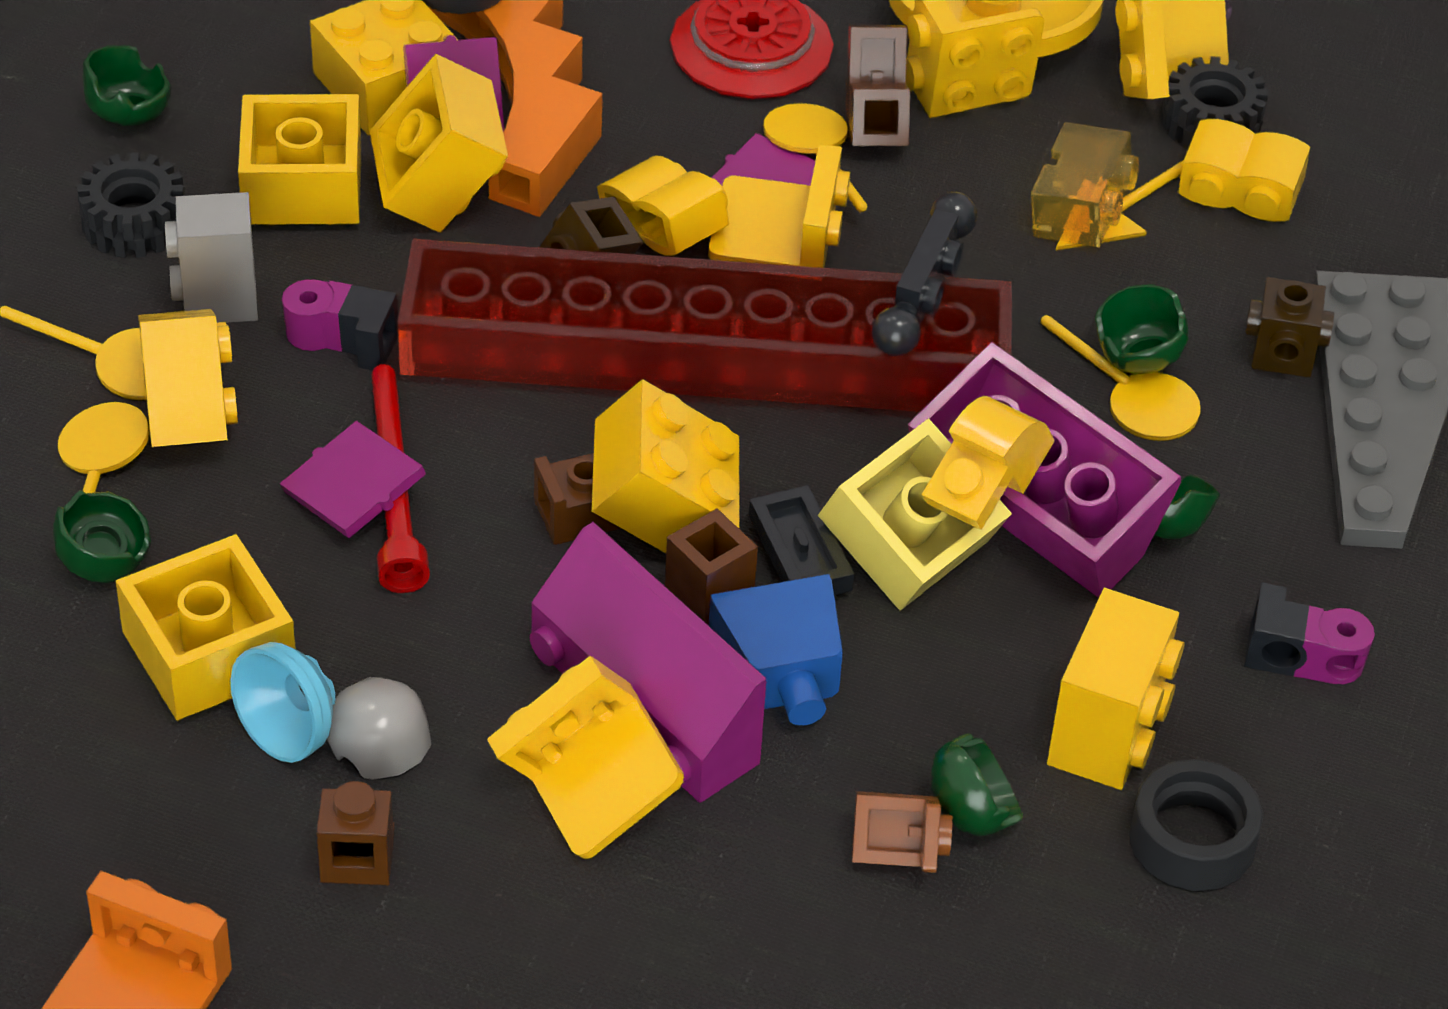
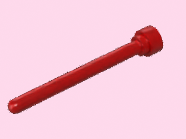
M380 364L372 372L377 435L404 453L396 373L390 365ZM406 490L393 501V508L385 511L388 540L385 541L377 554L379 582L385 589L395 593L416 591L422 588L430 577L427 550L413 537L408 490Z

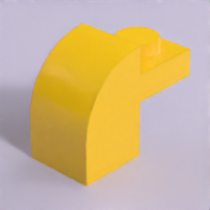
M979 397L961 412L949 429V433L954 441L921 495L927 504L982 530L1007 487L1024 494L1053 445V436L1044 422L991 397Z

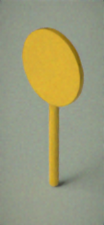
M784 105L772 110L764 120V133L766 137L775 145L793 152L816 153L817 155L819 144L839 147L847 138L848 127L846 121L838 113L818 105ZM850 182L848 199L857 211H866V202Z
M8 306L0 308V316L97 354V376L101 383L112 393L127 399L147 400L139 328L118 332L102 344Z
M1045 315L1041 318V324L1118 383L1111 394L1110 411L1115 421L1124 430L1143 439L1165 441L1182 437L1195 427L1200 415V401L1194 390L1185 382L1174 376L1158 372L1128 376L1118 367H1113L1106 358L1052 317Z
M122 402L98 404L80 412L65 425L58 439V451L66 466L76 472L88 474L83 491L85 493H95L101 473H107L123 467L142 452L149 439V424L144 413L131 404Z

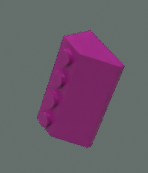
M991 342L908 424L909 432L929 418L952 444L954 440L949 433L952 424L971 402L982 396L991 397L1044 422L1053 436L1054 443L1024 494L1009 487L1004 491L1000 500L1012 514L1002 527L1099 598L1103 588L1111 590L1144 556L1181 484V476Z
M594 522L583 527L532 601L531 646L537 657L545 665H554L562 674L568 669L579 665L589 656H592L628 681L684 774V781L681 786L701 803L760 764L767 679Z

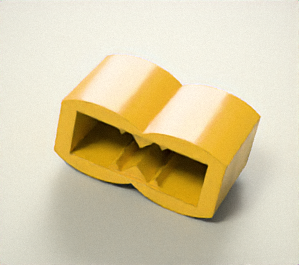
M1201 120L1182 163L1178 193L1186 199L1201 205L1215 208L1235 207L1240 212L1260 220L1288 221L1306 175L1310 146L1294 137L1280 133L1263 132L1255 134L1244 126L1226 120Z
M652 156L597 186L599 199L615 197L643 242L654 251L665 256H674L730 225L727 214L728 198L722 185L717 180L696 171L686 172L680 164L662 156Z

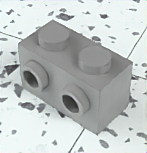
M249 192L176 196V221L165 222L167 258L179 257L180 265L170 266L172 301H184V311L212 309L216 315L217 322L258 321Z

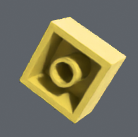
M929 418L841 484L817 515L899 611L986 544L1012 514L1002 501L999 500L984 527L980 530L926 503L921 494L951 446V443Z

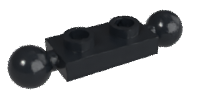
M947 192L940 195L934 201L930 210V221L897 284L895 307L881 311L872 324V339L877 348L887 355L902 356L911 352L916 347L921 336L920 326L926 314L935 316L938 312L945 288V281H943L945 275L954 277L957 273L963 254L964 243L956 239L967 236L974 229L978 218L975 203L964 193Z

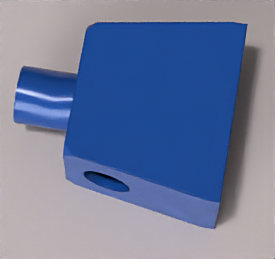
M826 574L711 594L709 627L767 679L764 709L784 706L789 721L799 726L818 721L826 711L823 699L833 697L839 692L842 666V645L830 575Z

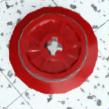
M700 0L691 5L676 19L670 37V45L676 64L694 82L719 94L748 99L785 96L811 85L828 69L834 48L827 24L809 6L800 3L798 0Z

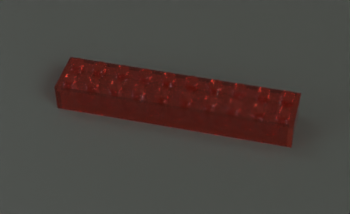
M412 239L398 318L399 368L402 375L629 391L644 379L670 394L921 412L991 342L1011 355L1012 281L944 277L945 288L940 307L935 316L926 314L920 326L921 336L916 347L905 355L891 356L877 348L872 339L871 329L876 316L881 311L895 307L896 288L902 273Z

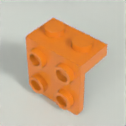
M100 871L86 891L93 934L42 1009H207L232 970L227 919L219 917L213 910L198 903L186 904L157 893L152 887L140 880H124Z

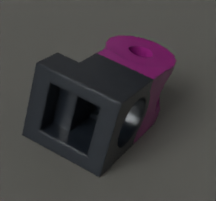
M310 279L297 281L288 286L283 292L282 305L285 331L288 341L294 347L307 351L327 348L355 354L358 359V368L372 371L376 366L386 363L400 333L397 293L335 281L326 282Z
M1262 582L1250 622L1244 667L1331 684H1347L1354 682L1361 676L1375 636L1374 627L1367 617L1349 608H1336L1324 611L1323 608L1285 601L1286 587Z

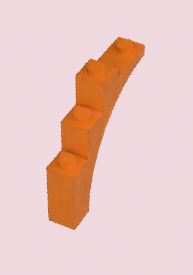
M501 0L498 4L483 11L466 14L445 13L430 8L443 23L467 39L497 37L500 78L506 87L512 107L506 128L503 131L508 157L500 172L489 178V199L540 217L602 136V93L579 85L582 81L583 37L560 30L563 26V0Z

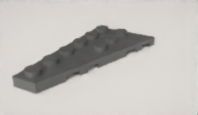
M1316 271L1314 284L1326 286L1324 310L1334 312L1329 347L1319 346L1340 545L1402 549L1448 413V278Z

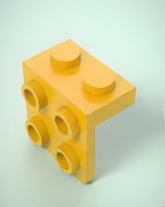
M915 0L914 13L909 16L907 21L910 40L906 57L905 84L910 88V91L913 90L929 118L1025 98L1032 92L1045 20L1038 9L1031 8L959 23L946 0Z
M1117 0L1115 13L1121 49L1119 69L1124 96L1142 99L1169 97L1168 81L1172 71L1177 72L1178 65L1183 62L1191 66L1193 58L1202 57L1204 63L1209 64L1211 56L1221 57L1220 64L1228 65L1225 0Z
M819 144L811 186L742 176H729L725 178L722 187L728 198L727 214L730 225L711 235L709 258L713 262L822 277L828 245L838 247L843 212L835 211L836 206L846 207L850 172L840 171L842 147Z
M589 656L579 665L565 671L556 684L530 705L513 713L505 725L487 738L499 760L534 782L570 849L583 859L592 858L677 791L684 781V774L631 684L592 656Z

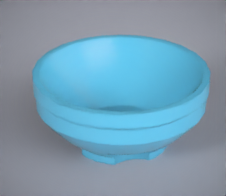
M276 642L252 647L237 657L232 667L230 678L231 694L238 717L253 741L269 756L290 763L301 761L324 745L331 728L335 690L332 681L321 671L318 661L294 648Z

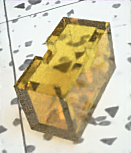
M1064 122L1051 149L1052 159H1058L1056 165L1044 164L1031 191L1033 237L1056 241L1062 240L1100 248L1109 226H1117L1119 223L1125 190H1133L1136 185L1139 172L1138 156H1131V132Z

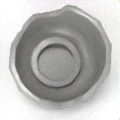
M368 677L340 691L335 698L332 723L327 741L337 760H341L343 757L349 759L356 766L362 777L374 780L401 775L419 764L429 750L431 737L424 706L415 691L404 683L385 678Z

